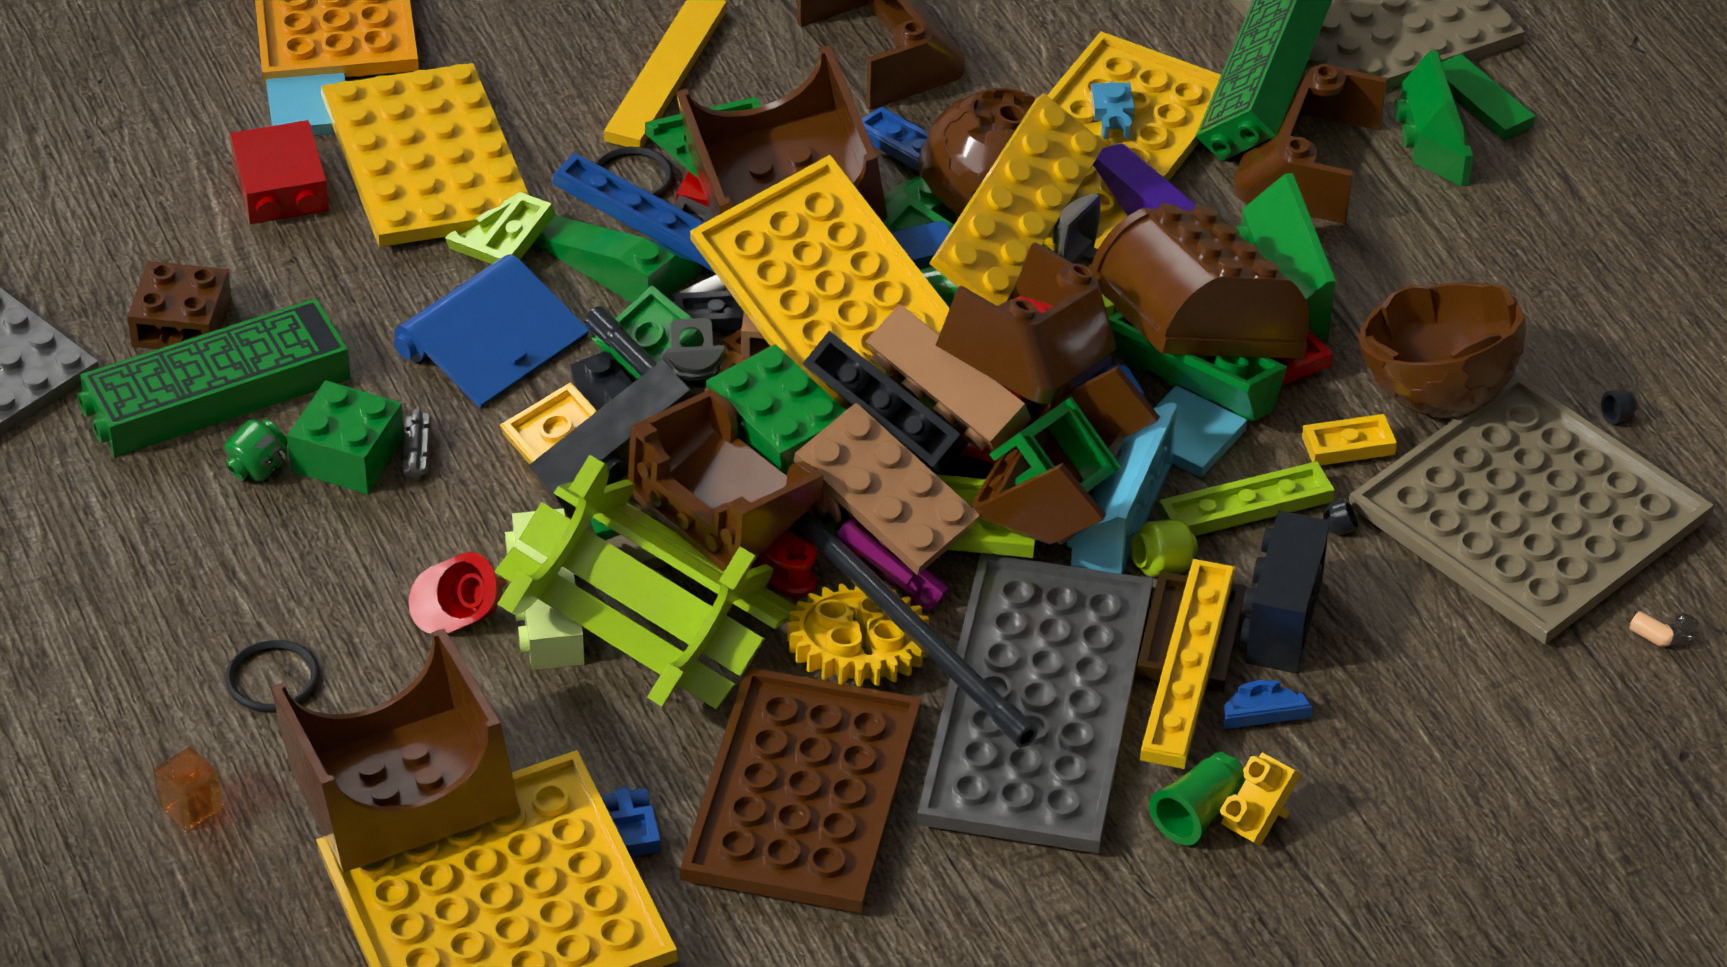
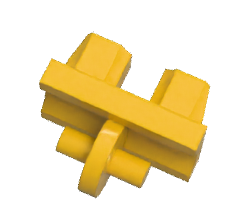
M1263 752L1259 757H1250L1243 769L1244 778L1246 779L1237 795L1234 794L1227 797L1220 809V813L1224 817L1221 822L1222 825L1259 846L1263 843L1278 816L1287 819L1291 811L1283 806L1302 775Z

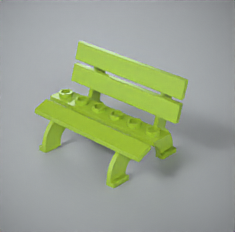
M589 455L574 481L559 485L554 492L555 495L576 507L572 519L541 502L519 537L520 541L548 557L545 562L541 564L515 547H512L494 571L511 582L499 600L498 605L510 613L518 615L526 611L539 599L660 674L647 698L664 708L672 693L678 687H681L718 710L736 684L699 662L698 660L702 653L742 677L765 640L726 615L732 604L773 629L789 622L790 612L796 611L797 606L765 587L773 574L774 569L764 564L749 570L756 556L739 547L726 570H721L676 532L627 503L635 489V484L626 479L607 485L609 476L608 466ZM592 517L717 593L718 596L713 607L587 530L586 527ZM561 567L566 568L684 641L689 646L684 652L558 575Z

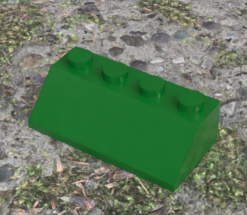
M1288 173L1280 177L1242 209L1241 226H1236V229L1246 242L1255 245L1258 248V252L1266 260L1275 263L1278 266V270L1300 289L1308 306V330L1321 342H1328L1336 280L1293 173Z
M1119 312L1109 316L1117 345L1114 354L1125 359L1130 367L1153 372L1161 376V380L1164 383L1191 390L1205 400L1231 409L1232 413L1247 419V421H1256L1274 411L1287 366L1265 357L1162 354Z

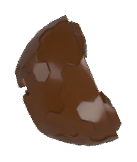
M1009 88L983 90L955 101L934 122L926 141L921 146L918 158L919 175L923 178L931 192L947 205L948 209L953 210L958 217L1036 100L1034 96L1024 91Z
M1446 283L1430 287L1409 285L1391 293L1382 305H1378L1373 309L1361 326L1360 333L1357 335L1365 364L1370 368L1375 378L1374 381L1389 398L1392 397L1398 403L1419 414H1431L1432 417L1459 418L1467 416V414L1487 405V402L1494 399L1510 381L1519 363L1520 356L1524 351L1526 318L1516 298L1511 295L1507 288L1498 283Z

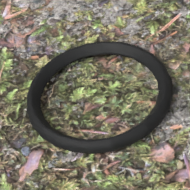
M629 146L617 148L605 153L595 162V164L602 167L612 158L630 154L643 155L655 159L663 166L666 173L662 186L651 193L658 198L670 189L674 179V172L670 162L660 153L644 147Z
M266 640L247 646L236 654L226 669L225 683L227 690L232 698L244 707L260 712H277L275 703H260L246 698L237 689L234 678L239 664L251 654L265 649L281 648L299 654L310 667L311 675L307 686L300 694L293 698L298 704H301L310 697L319 683L320 669L313 654L305 647L286 640Z

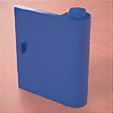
M508 254L396 327L394 330V346L401 357L414 362H420L429 356L466 396L481 409L586 337L589 329L517 257Z

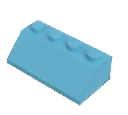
M1169 402L1154 409L1160 416L1159 420L1124 439L1120 446L1122 452L1116 459L1121 468L1093 487V495L1089 494L1106 516L1102 521L1077 532L1067 541V547L1072 548L1071 566L1119 574L1124 573L1131 558V540L1140 526L1147 522L1172 466L1177 404Z

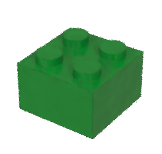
M325 380L287 434L291 472L368 494L405 440L402 403Z

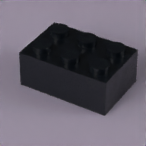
M1279 510L1274 528L1266 526L1261 546V552L1266 553V556L1257 557L1252 583H1257V587L1248 588L1243 614L1251 615L1250 619L1245 618L1240 637V644L1247 645L1245 663L1298 674L1323 582L1330 520Z

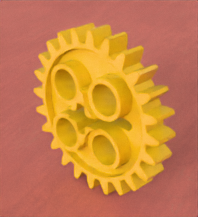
M842 583L839 584L838 592H833L829 588L823 587L822 597L809 593L807 602L798 601L796 611L790 612V621L787 628L789 652L796 653L797 663L807 662L808 672L821 669V679L823 680L836 675L838 676V684L841 685L848 678L854 679L859 687L862 686L864 679H870L873 684L879 686L880 677L885 676L890 681L896 682L897 672L910 676L912 666L921 667L923 657H928L857 586H855L854 590H848ZM909 596L901 598L929 625V617L922 615V607L920 605L910 606L911 598Z

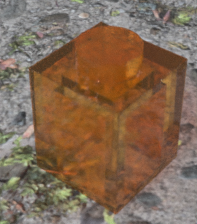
M192 746L153 768L159 806L185 831L223 808L218 771Z

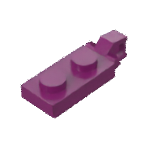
M854 517L845 522L836 534L855 555L867 559L880 570L881 575L887 581L898 584L905 589V592L911 594L914 603L929 612L941 602L950 588L927 569L923 570L919 575L915 574Z

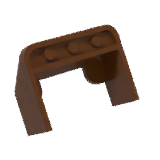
M797 0V23L800 27L868 5L893 34V41L897 48L867 57L866 106L870 110L956 81L964 74V54L917 0Z
M1320 64L1304 72L1278 135L1244 151L1235 174L1234 194L1236 197L1246 203H1250L1284 174L1293 173L1310 217L1346 224L1353 171L1316 163V146L1305 138L1295 137L1303 114L1380 130L1387 78L1334 67L1330 64Z
M1036 242L1031 244L1009 301L996 306L963 286L957 288L935 345L1021 396L1043 404L1055 401L1109 365L1117 348L1098 280L1093 276V272L1084 265L1071 263ZM1023 296L1053 305V307L1041 313L1037 311V308L1031 302L1015 298Z
M1119 366L1071 389L1055 401L1041 404L1031 410L1029 414L1032 419L1022 430L1072 397L1115 459H1117L1122 452L1120 446L1124 439L1156 423L1160 416ZM1046 427L1033 437L1055 467L1016 485V478L1030 469L1031 466L1017 446H1015L997 459L974 498L971 507L980 514L983 521L1046 544L1057 542L1061 545L1069 541L1077 532L1102 521L1106 514L1080 484L1084 480Z

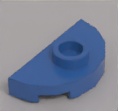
M1256 680L1241 685L1238 688V692L1226 702L1223 715L1224 729L1311 718L1313 707L1302 692H1298L1297 695L1292 690L1280 687L1281 682Z

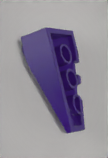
M1123 143L1103 148L1093 163L1094 168L1127 216L1142 208L1158 209L1161 203L1173 204L1182 210L1191 211L1197 205Z

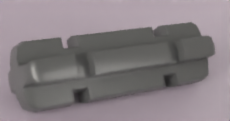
M420 409L412 410V414L406 417L403 474L406 477H413L414 481L421 480L423 475L427 474L429 464L431 416L428 412H421Z

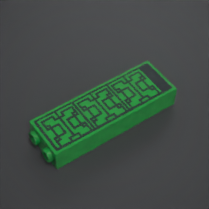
M1332 0L1252 1L1196 133V137L1220 161L1226 160L1278 135Z
M314 298L80 374L83 392L78 393L77 397L83 415L93 418L92 426L100 444L106 442L115 458L317 391L325 380L336 384L350 380L348 349L321 305Z

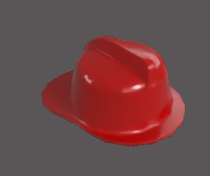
M475 552L462 553L428 568L417 577L411 586L408 598L409 613L414 623L424 632L431 634V632L444 628L447 633H451L480 619L487 618L496 611L499 606L498 602L502 597V588L507 586V581L494 572L495 570L491 562L482 554Z

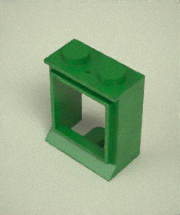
M1072 397L989 454L995 461L1017 446L1031 466L1030 469L1016 478L1015 484L1018 485L1055 467L1033 437L1047 427L1083 477L1084 481L1080 484L1087 492L1121 468L1118 461Z

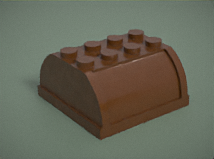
M1161 203L1158 209H1139L1112 229L1098 248L1092 264H1089L1088 268L1098 280L1101 293L1162 354L1304 358L1308 345L1306 339L1309 329V312L1302 292L1288 277L1278 270V266L1275 263L1266 260L1258 252V248L1255 245L1246 242L1238 234V230L1228 225L1213 208L1196 205L1193 211L1182 210L1173 204Z

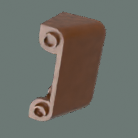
M709 389L631 425L628 480L635 484L632 494L645 509L721 570L725 571L739 547L755 555L754 561H756L821 498L824 475L805 461H799L789 467L786 476L737 438L739 416L735 406L714 390Z

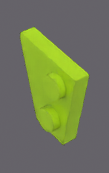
M519 192L503 201L498 208L488 210L476 217L479 223L477 226L460 236L454 230L445 239L449 249L490 264L508 254L520 260L556 213L552 203Z

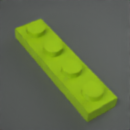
M1318 461L1161 499L1159 502V514L1163 520L1175 519L1184 522L1191 533L1197 536L1277 516L1279 510L1294 512L1333 502L1335 490Z

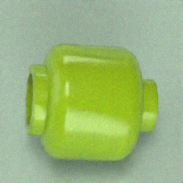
M1175 519L1149 521L1142 524L1133 536L1130 544V553L1134 564L1145 575L1150 577H1158L1160 571L1179 575L1187 572L1198 551L1196 537L1184 522Z

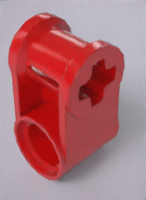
M789 530L779 537L749 568L751 570L764 564L772 567L774 571L768 583L779 589L784 595L792 598L806 597L809 593H813L817 587V577L812 568L817 557L815 547Z

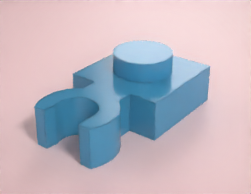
M1130 82L1091 83L1094 121H1102V137L1104 139L1109 138V130L1119 128L1124 132V138H1129L1131 135V123L1134 118V103Z

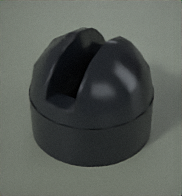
M1618 389L1607 391L1603 394L1601 410L1608 423H1624L1634 417L1638 403L1632 393L1627 390Z
M1347 498L1333 502L1323 512V519L1330 520L1329 532L1343 535L1358 530L1355 512Z

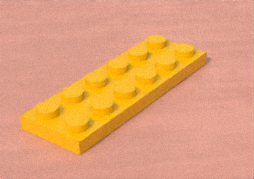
M1043 92L1026 113L929 264L957 287L963 286L996 306L1006 302L1014 290L1031 244L1034 242L1040 245L1043 244L1063 209L1071 200L1106 143Z

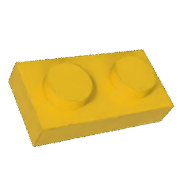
M1385 414L1303 425L1302 439L1311 461H1318L1320 466L1395 455L1397 442Z

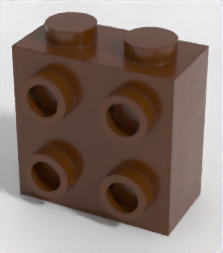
M148 261L127 316L131 346L160 349L222 329L232 301L228 269Z

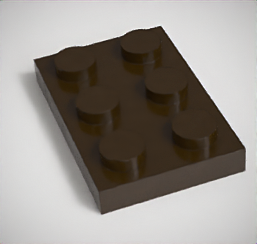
M1159 572L1137 663V678L1160 681L1188 576ZM1233 584L1206 690L1224 693L1245 599L1246 586Z

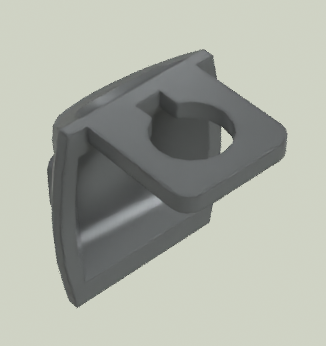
M1094 193L1083 196L1067 205L1054 227L1053 243L1055 244L1056 254L1073 264L1085 266L1082 263L1083 260L1089 263L1093 262L1098 250L1094 248L1100 217L1099 194Z
M677 319L670 323L671 348H666L662 352L661 361L663 360L681 380L700 381L715 376L727 357V349L724 345L713 346L712 323L710 319ZM686 329H697L702 333L704 343L698 347H682L679 341L681 333Z

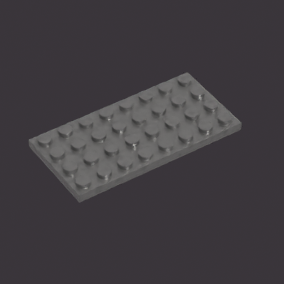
M986 553L980 554L957 653L1007 702L1015 705L1038 728V734L1030 745L1024 748L1017 747L993 723L991 717L950 678L917 812V825L1099 854L1152 594L1153 578Z

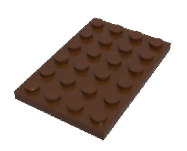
M747 667L680 867V880L862 914L920 715L921 698Z

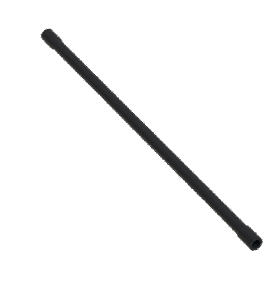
M598 306L588 312L585 318L586 326L607 346L612 347L640 376L658 364L626 333L625 328L606 309ZM810 510L793 524L991 717L993 723L1017 747L1024 748L1034 741L1038 734V728L1015 705L1007 702Z

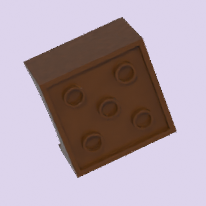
M831 45L819 48L817 65L804 83L788 95L761 107L742 111L713 110L697 103L689 94L688 88L676 92L690 157L713 218L828 155H831L880 220L884 222L888 218L878 158Z
M444 628L431 632V652L427 663L417 678L398 695L375 707L347 714L320 713L298 704L289 695L284 682L270 687L292 774L343 873L520 811L501 722Z

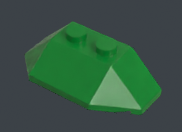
M1437 50L1429 51L1402 82L1400 99H1395L1394 101L1395 120L1402 123L1403 146L1410 148L1415 164L1459 186H1469L1473 153L1468 143L1440 54Z

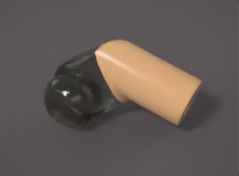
M1639 611L1633 617L1629 629L1660 647L1686 645L1697 637L1695 631L1699 627V622L1695 617L1683 613L1676 616L1674 624H1663L1646 613Z

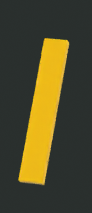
M686 0L605 128V142L624 147L644 146L649 138L645 135V122L662 117L726 14L727 1Z
M1197 559L1192 561L1143 740L1140 761L1185 769L1235 579V566Z

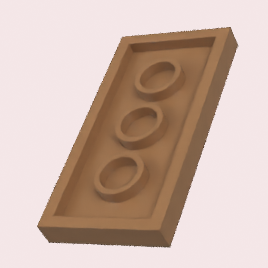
M857 403L852 405L795 453L794 462L805 461L824 475L823 489L917 575L979 522V513Z

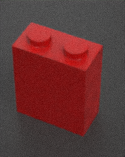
M309 120L230 133L233 164L250 224L329 211L326 178Z

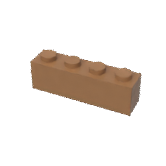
M899 304L866 340L873 354L870 361L886 376H889L892 372L903 380L901 386L905 391L918 401L924 397L934 405L932 411L950 426L955 422L965 430L963 433L965 439L981 452L985 448L993 452L1017 435L1032 419L1025 403L996 380L935 346L939 335Z

